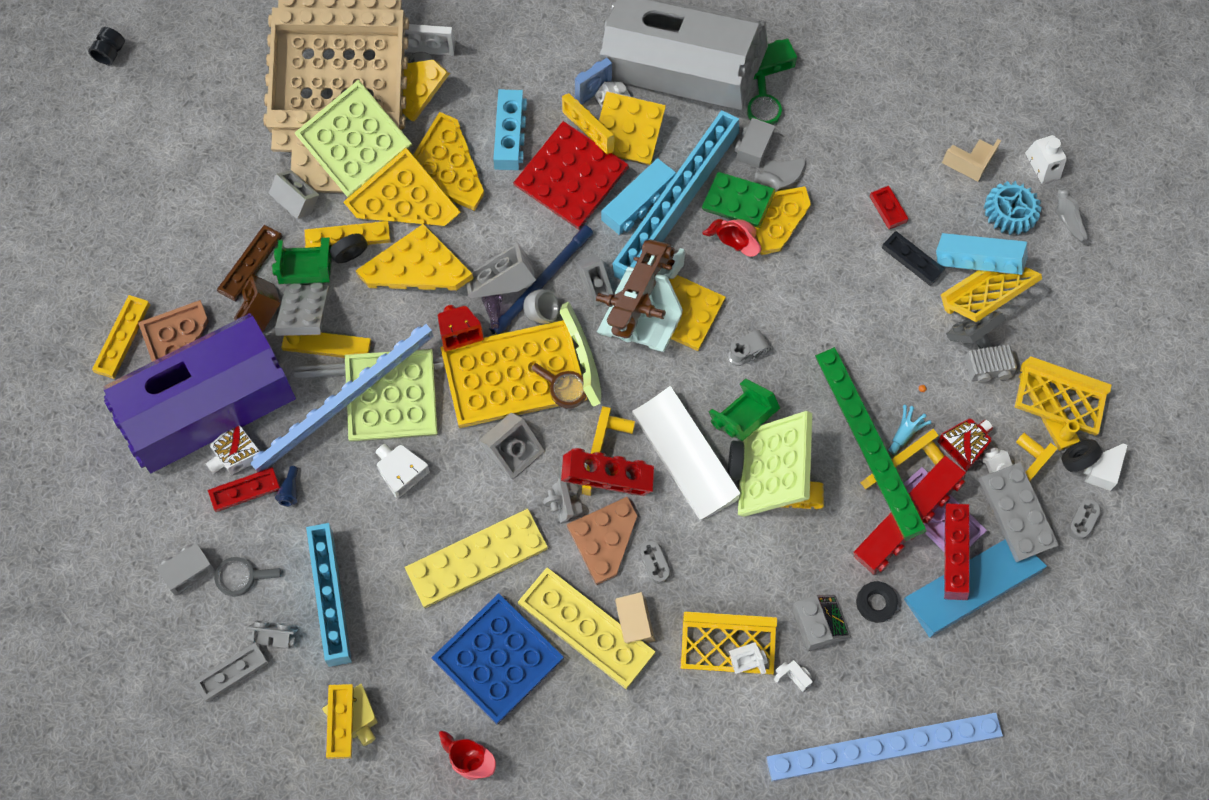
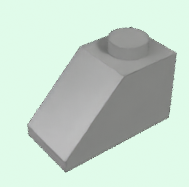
M593 254L575 262L580 279L594 305L602 304V302L596 301L598 293L605 295L613 294L602 260Z

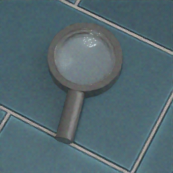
M231 557L218 565L214 580L216 586L223 594L236 597L248 592L256 579L281 577V569L254 570L247 560L240 557Z

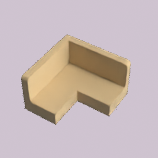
M979 139L971 154L952 145L946 151L942 163L978 182L995 155L1001 140L997 139L994 146Z

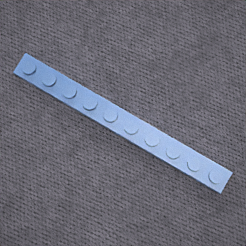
M425 324L423 327L415 328L408 339L399 341L394 346V350L389 354L381 355L375 365L362 370L359 377L353 382H347L342 387V391L337 395L329 396L324 401L323 406L310 411L303 422L294 424L289 429V433L284 437L276 438L271 443V447L265 452L260 451L257 453L250 464L257 472L268 469L434 336L429 326Z
M991 713L767 756L766 759L771 781H777L1000 738L1003 735L997 714Z

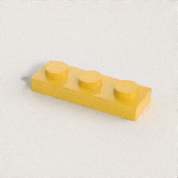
M353 684L328 685L327 759L352 758Z

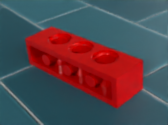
M573 448L563 455L561 481L638 496H645L653 492L654 466L646 464V461L635 460L632 462L627 461L622 456L607 457L605 453L601 452L591 454L586 453L581 448ZM585 463L590 467V472L585 468ZM606 467L610 470L611 475L607 474ZM626 471L629 472L631 479L627 477Z
M946 503L944 599L968 600L969 504Z

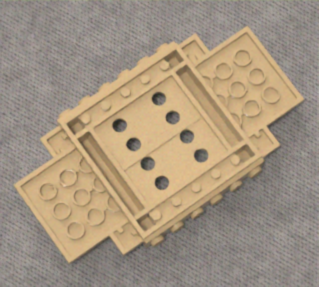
M278 0V8L272 7V15L268 17L271 34H268L267 37L270 54H267L266 57L269 74H266L265 77L268 94H265L264 97L267 114H264L263 118L264 126L272 133L271 150L273 152H292L291 170L314 191L319 193H344L296 136L295 132L358 80L366 89L374 92L373 98L401 131L405 129V116H402V109H406V96H403V89L407 88V77L404 76V69L408 67V59L404 55L405 49H408V37H405V30H409V18L405 16L404 10H402V0ZM306 49L314 51V56L311 59L303 57V52ZM331 49L335 52V55L332 59L327 60L323 57V53ZM346 50H353L355 56L351 60H346L344 52ZM367 50H372L375 52V57L372 60H366L364 53ZM305 88L312 90V96L308 99L301 96V92ZM324 89H331L333 95L329 99H324L321 96Z

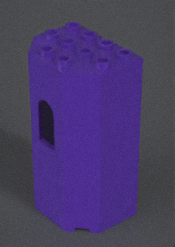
M250 313L103 386L106 394L104 402L110 413L112 412L114 423L120 429L125 440L128 441V447L140 467H146L150 474L214 442L221 434L239 425L243 427L296 399L275 354Z

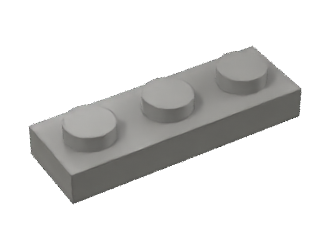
M255 642L193 682L203 699L209 702L269 663Z

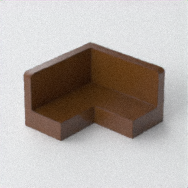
M252 274L242 289L244 302L236 313L234 320L250 313L263 333L281 302L273 283Z

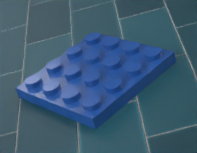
M499 593L431 657L496 725L564 659Z

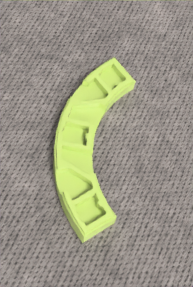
M567 302L562 304L560 314L571 337L579 346L576 351L580 364L586 369V372L583 373V390L592 406L601 404V387L598 372L581 325L570 303Z

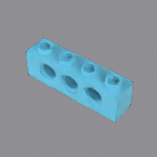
M498 89L493 158L494 170H519V163H523L524 151H520V145L524 146L525 133H521V129L526 127V116H522L523 111L527 110V98H523V90Z

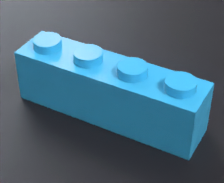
M657 158L601 211V221L618 235L624 231H629L634 225V221L638 217H644L648 208L656 203L676 175V172Z
M942 233L936 250L937 263L941 266L1020 275L1023 274L1028 258L1026 241Z

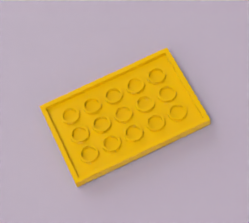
M564 320L484 337L483 341L444 352L443 347H440L459 428L504 419L510 413L522 415L558 407L551 398V383L531 370L535 363L555 376L563 371H574L581 375L572 337ZM572 377L562 378L554 386V393L557 398L565 402L578 400L584 391L582 383Z

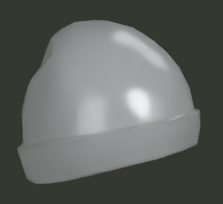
M536 290L530 293L524 300V313L529 320L548 324L557 319L559 303L551 290Z

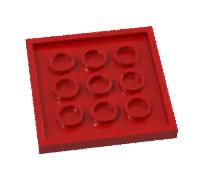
M562 121L513 184L579 230L627 171L629 165L612 153L606 154L593 140Z

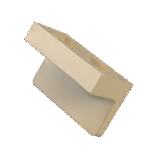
M640 592L616 598L615 602L624 642L626 644L644 640L646 643L654 642L655 638L646 597L643 593Z

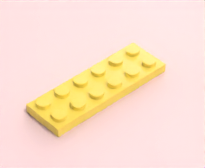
M526 509L405 566V570L425 609L548 550V547L529 510Z
M549 568L542 572L518 601V605L626 690L655 654V651L641 640L626 644L623 639L621 625Z

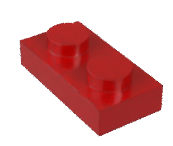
M889 185L870 193L869 197L888 230L907 223L909 218Z

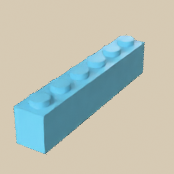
M329 523L306 527L324 659L328 667L352 663L333 531Z

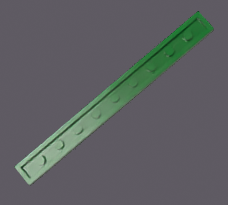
M833 347L815 355L818 365L904 540L906 541L925 533L926 528L836 348Z

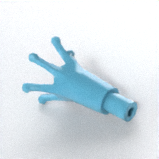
M903 405L901 424L892 440V445L888 449V452L896 455L900 447H903L914 433L932 423L931 420L924 422L926 414H922L915 422H911L913 406H910V411L906 418L907 405Z

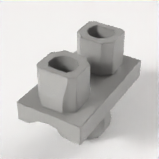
M559 477L558 482L552 485L551 490H548L549 497L543 500L544 506L551 507L553 513L558 512L560 523H565L570 518L579 516L582 513L581 503L571 502L570 500L571 496L577 494V485L563 482L561 477Z

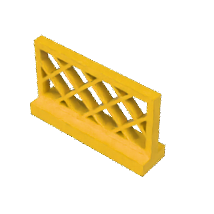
M1027 267L1024 268L1022 275L978 270L940 295L947 313L957 312L974 322H978L1042 280V274ZM1031 277V278L1026 279V280H1021V278ZM1017 279V281L1006 282V280ZM1000 290V292L989 293V291ZM989 299H997L996 301L988 302ZM984 300V302L973 304L974 301ZM982 309L976 314L972 312V310Z
M1031 356L1021 364L1020 371L1022 375L1014 408L1065 425L1069 419H1066L1062 411L1069 407L1075 416L1073 420L1078 421L1080 424V431L1094 436L1099 434L1106 396L1111 391V384ZM1028 375L1034 376L1039 385L1032 388L1027 381ZM1049 382L1054 383L1059 392L1052 395L1046 384ZM1039 387L1042 388L1047 398L1039 401L1033 391ZM1070 389L1076 391L1080 399L1072 402L1066 391ZM1029 393L1035 403L1032 406L1022 403L1023 396ZM1060 394L1067 403L1062 408L1058 406L1054 397ZM1091 396L1099 399L1098 406L1092 409L1086 398ZM1049 400L1055 411L1052 413L1046 412L1042 403ZM1082 401L1088 411L1083 415L1079 414L1074 405ZM1090 414L1094 421L1093 428L1087 426L1082 418Z
M684 612L681 669L734 672L733 667L723 666L727 662L732 666L730 656L727 657L719 646L729 639L736 648L747 645L752 640L760 650H764L766 657L769 659V669H765V674L774 675L777 617ZM688 627L698 628L703 634L694 644L687 637ZM702 628H710V630L705 632ZM714 629H720L727 636L718 645L708 636ZM726 630H733L730 634L726 632ZM737 630L744 631L749 637L742 646H739L731 637ZM748 631H756V633L752 636ZM760 632H770V643L763 648L754 637ZM705 637L715 647L706 656L696 647ZM687 642L691 645V647L688 650H686ZM770 646V652L768 654L765 650ZM692 648L702 657L696 665L686 664V654ZM715 650L725 659L719 666H713L707 659ZM703 661H705L708 665H700V664H701ZM758 667L740 672L761 674Z

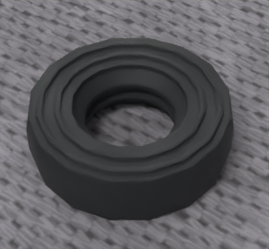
M351 234L337 241L331 247L330 255L336 263H346L360 256L367 249L368 244L362 234Z
M1086 439L1069 447L1063 453L1061 460L1068 471L1078 472L1096 463L1102 455V450L1097 441Z
M732 441L729 450L728 475L731 480L738 481L741 480L743 472L744 442Z
M874 581L861 588L857 595L856 604L861 616L868 621L879 623L887 621L897 611L898 599L891 586L884 582ZM873 594H880L885 599V607L881 610L871 608L868 602L869 597Z

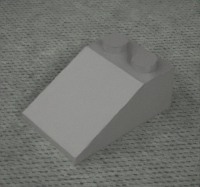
M516 243L473 270L471 273L474 279L466 285L468 296L476 298L518 292L523 288L530 287L536 281L531 259L520 244Z

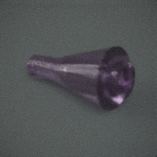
M501 294L482 297L492 329L499 328L498 317L503 301Z

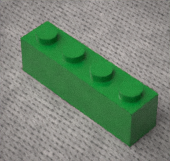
M788 38L775 40L768 44L754 79H757L759 75L768 76L795 68L797 55Z

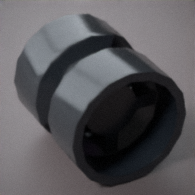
M102 27L96 37L97 40L92 43L88 53L97 62L110 66L116 59L117 52L123 47L125 38L112 28Z

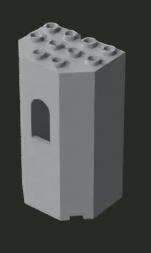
M617 0L613 2L611 14L604 23L605 31L600 58L602 60L608 58L612 62V81L743 110L753 85L755 73L758 72L768 47L766 21L670 0ZM645 24H650V25H654V26H659V27H664V28H668V29H673V30H677V31H679V32L677 33V32H672V31H668V30H663V29H658V28H654V27H649V26H646Z

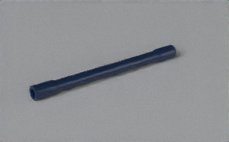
M584 225L572 238V241L538 276L536 281L489 328L494 335L502 334L508 328L513 319L524 309L525 298L530 293L540 290L546 285L568 259L593 235L592 229Z

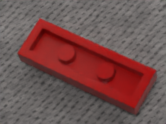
M272 467L209 489L208 493L214 511L219 512L276 492L280 489Z

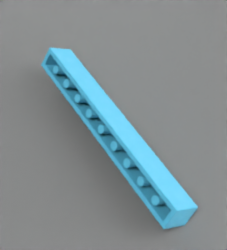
M722 110L612 263L614 277L622 280L628 267H635L637 261H634V257H640L644 241L650 239L660 242L664 241L739 134V118Z

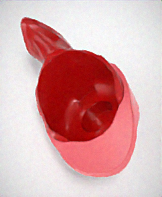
M716 219L702 232L703 235L708 237L717 234L723 244L733 247L736 251H741L749 257L756 256L761 251V246L755 239V227L742 219L731 221Z
M439 731L441 745L449 753L452 768L458 774L469 780L486 778L494 774L496 760L493 754L483 745L470 739L454 741L453 736L448 732Z

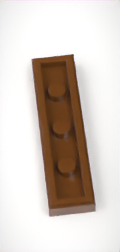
M263 225L217 288V292L236 302L250 276L258 272L278 244V240H281L283 237L282 233Z

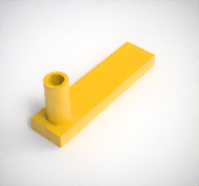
M322 332L319 335H284L281 348L283 351L345 358V355L369 353L371 338Z
M1028 375L1027 381L1032 388L1039 385L1034 376ZM1047 383L1046 386L1053 395L1054 392L1049 383ZM1041 387L1033 390L1039 401L1047 398ZM1054 397V399H1055V401L1057 402L1058 406H1059L1060 408H1062V406L1060 405V403H1059L1057 397ZM1049 400L1042 403L1046 412L1052 413L1055 411ZM1041 417L1059 451L1069 448L1080 441L1076 434L1080 429L1078 421L1069 420L1063 425Z
M602 406L591 454L602 452L607 429L633 434L635 421L610 416L611 408ZM582 485V494L591 496L593 487Z
M934 428L891 459L895 468L921 448L934 465L944 457V454L933 441V439L939 436ZM871 474L860 483L867 489L876 481Z
M1023 433L1016 443L1036 458L1034 463L1025 472L1029 482L1058 448L1050 443L1045 449L1026 433Z

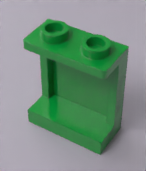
M330 237L321 238L320 247L285 248L283 240H278V248H274L276 263L272 264L273 276H277L278 284L330 282L332 263Z
M746 378L740 383L743 394L721 413L714 409L708 411L712 418L711 423L717 430L721 429L731 438L735 437L741 441H744L780 409L773 392Z

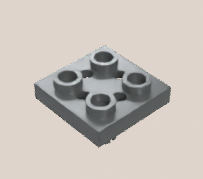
M991 312L978 322L967 318L954 324L946 335L950 341L976 342L979 349L990 348L993 345L987 333L1006 319L1003 313Z

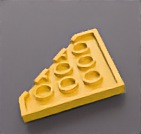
M439 112L413 155L451 201L475 211L484 196L482 184L478 178L458 120Z
M405 148L343 202L354 216L360 219L446 226L461 213L408 148Z
M424 224L355 270L358 277L368 288L389 286L390 289L418 287L422 290H436L437 287L458 290L474 279L473 274Z

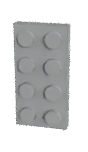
M329 284L286 285L275 326L276 336L321 334L329 297Z
M1021 462L978 479L1016 562L1058 546V542Z

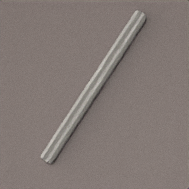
M433 357L434 370L444 369L443 357ZM345 362L295 365L293 367V375L295 378L346 375Z

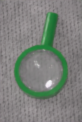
M759 75L757 77L759 95L749 101L747 115L750 121L752 118L774 125L781 117L782 106L778 99L767 94L765 76Z

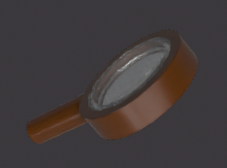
M537 363L532 366L531 370L551 383V398L558 406L575 408L586 399L587 395L583 390V376L579 373L563 371L555 376Z

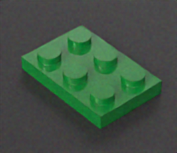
M717 172L702 205V209L708 213L731 220L742 219L751 223L754 227L760 228L775 195V189Z

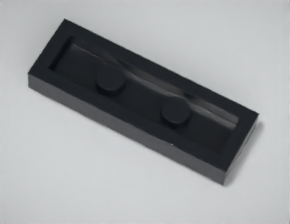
M897 231L881 247L929 286L945 270L944 267Z

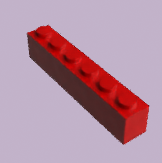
M946 455L909 493L922 522L926 524L935 516L934 511L939 506L943 508L951 499L949 495L954 490L958 492L966 483L964 480L966 472ZM892 513L853 552V557L873 575L877 571L883 572L890 562L888 560L893 554L898 556L905 548L903 544L906 541Z

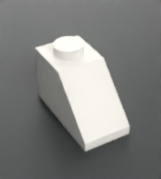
M1121 444L1103 452L1096 463L1084 469L1083 473L1087 475L1085 482L1111 491L1117 485L1127 445Z

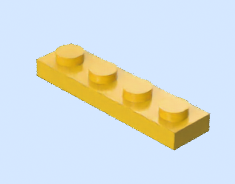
M569 93L563 95V113L606 154L614 152L615 136L612 131H609L600 120H597L589 110L585 109Z
M388 221L304 229L305 248L320 247L321 238L330 237L332 247L340 239L355 233L362 234L368 245L391 243Z
M128 295L92 368L94 373L115 379L140 327L138 322L143 321L150 307L149 301Z

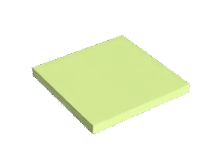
M359 80L295 132L296 136L347 197H350L405 148L412 146V143Z
M432 349L416 350L347 405L349 441L438 435ZM390 352L345 355L346 383L356 380L362 370L367 367L371 368L377 363L376 361L381 355L389 354Z
M804 411L761 425L742 441L744 442V465L739 484V492L741 494L738 503V515L745 517L810 498L811 412Z

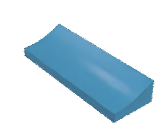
M1005 539L969 560L968 600L944 599V575L908 595L904 600L929 638L1041 573L1047 565L1036 555L1016 562Z

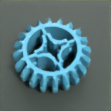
M1008 181L1004 185L999 183L996 188L991 189L985 199V216L989 217L988 223L995 222L994 229L998 226L1001 227V233L1008 230L1009 236L1014 231L1019 235L1022 231L1026 233L1030 228L1032 229L1039 220L1042 208L1039 206L1041 200L1036 199L1037 193H1031V187L1028 189L1024 188V183L1020 186L1017 185L1016 181L1012 185Z

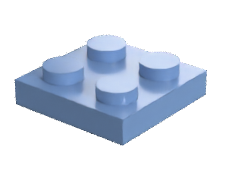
M608 58L596 62L592 68L586 72L579 73L575 78V99L581 105L593 98L604 82H611L612 62Z

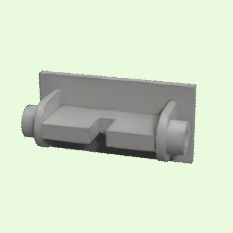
M255 621L254 624L247 627L248 630H252V632L248 633L247 641L252 644L256 642L257 645L268 646L270 637H272L274 647L290 648V646H295L296 637H292V634L296 633L298 629L292 628V625L287 623H278V626H270L267 621Z

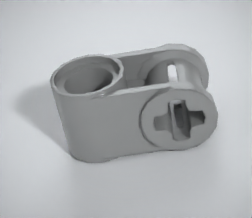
M755 330L732 343L728 353V360L731 364L740 366L755 358H759L760 354L762 356L770 351L771 347L760 330Z

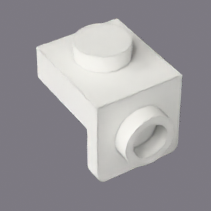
M604 82L595 94L601 108L606 91L631 97L623 82Z
M998 448L988 449L984 455L979 457L980 462L986 463L989 474L1012 465L1008 451Z
M755 642L729 651L735 674L755 667L759 668L761 675L766 673L764 664H767L768 661L764 650L759 651Z
M794 660L790 664L784 662L775 670L778 673L774 678L777 683L788 675L802 692L809 688L813 682L808 670L804 667L800 668Z

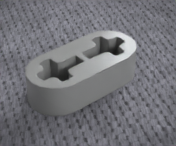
M1085 500L1080 504L1068 527V532L1072 538L1082 540L1091 532L1100 514L1098 503L1093 500ZM1089 506L1092 508V513L1086 518L1084 515L1086 508ZM1083 522V531L1081 533L1076 532V527Z
M652 541L644 543L641 546L640 557L646 572L653 583L662 584L666 582L669 576V568L663 553L657 543ZM647 548L656 550L654 552L655 560L652 561L650 555H645ZM657 564L660 571H665L662 578H659L658 575H653L655 573L654 565Z

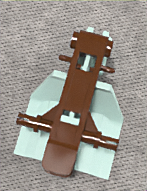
M652 239L644 241L640 257H634V261H637L635 267H628L615 295L598 293L596 296L597 302L605 303L609 307L597 333L608 337L615 336L625 342L632 341L647 345L650 349L664 352L682 316L683 309L669 279L675 278L684 266L686 254L684 249L680 248L678 253L674 254L675 248L671 244Z

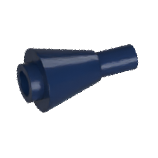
M296 466L289 467L287 478L275 496L278 503L285 507L297 503L296 476L298 468Z

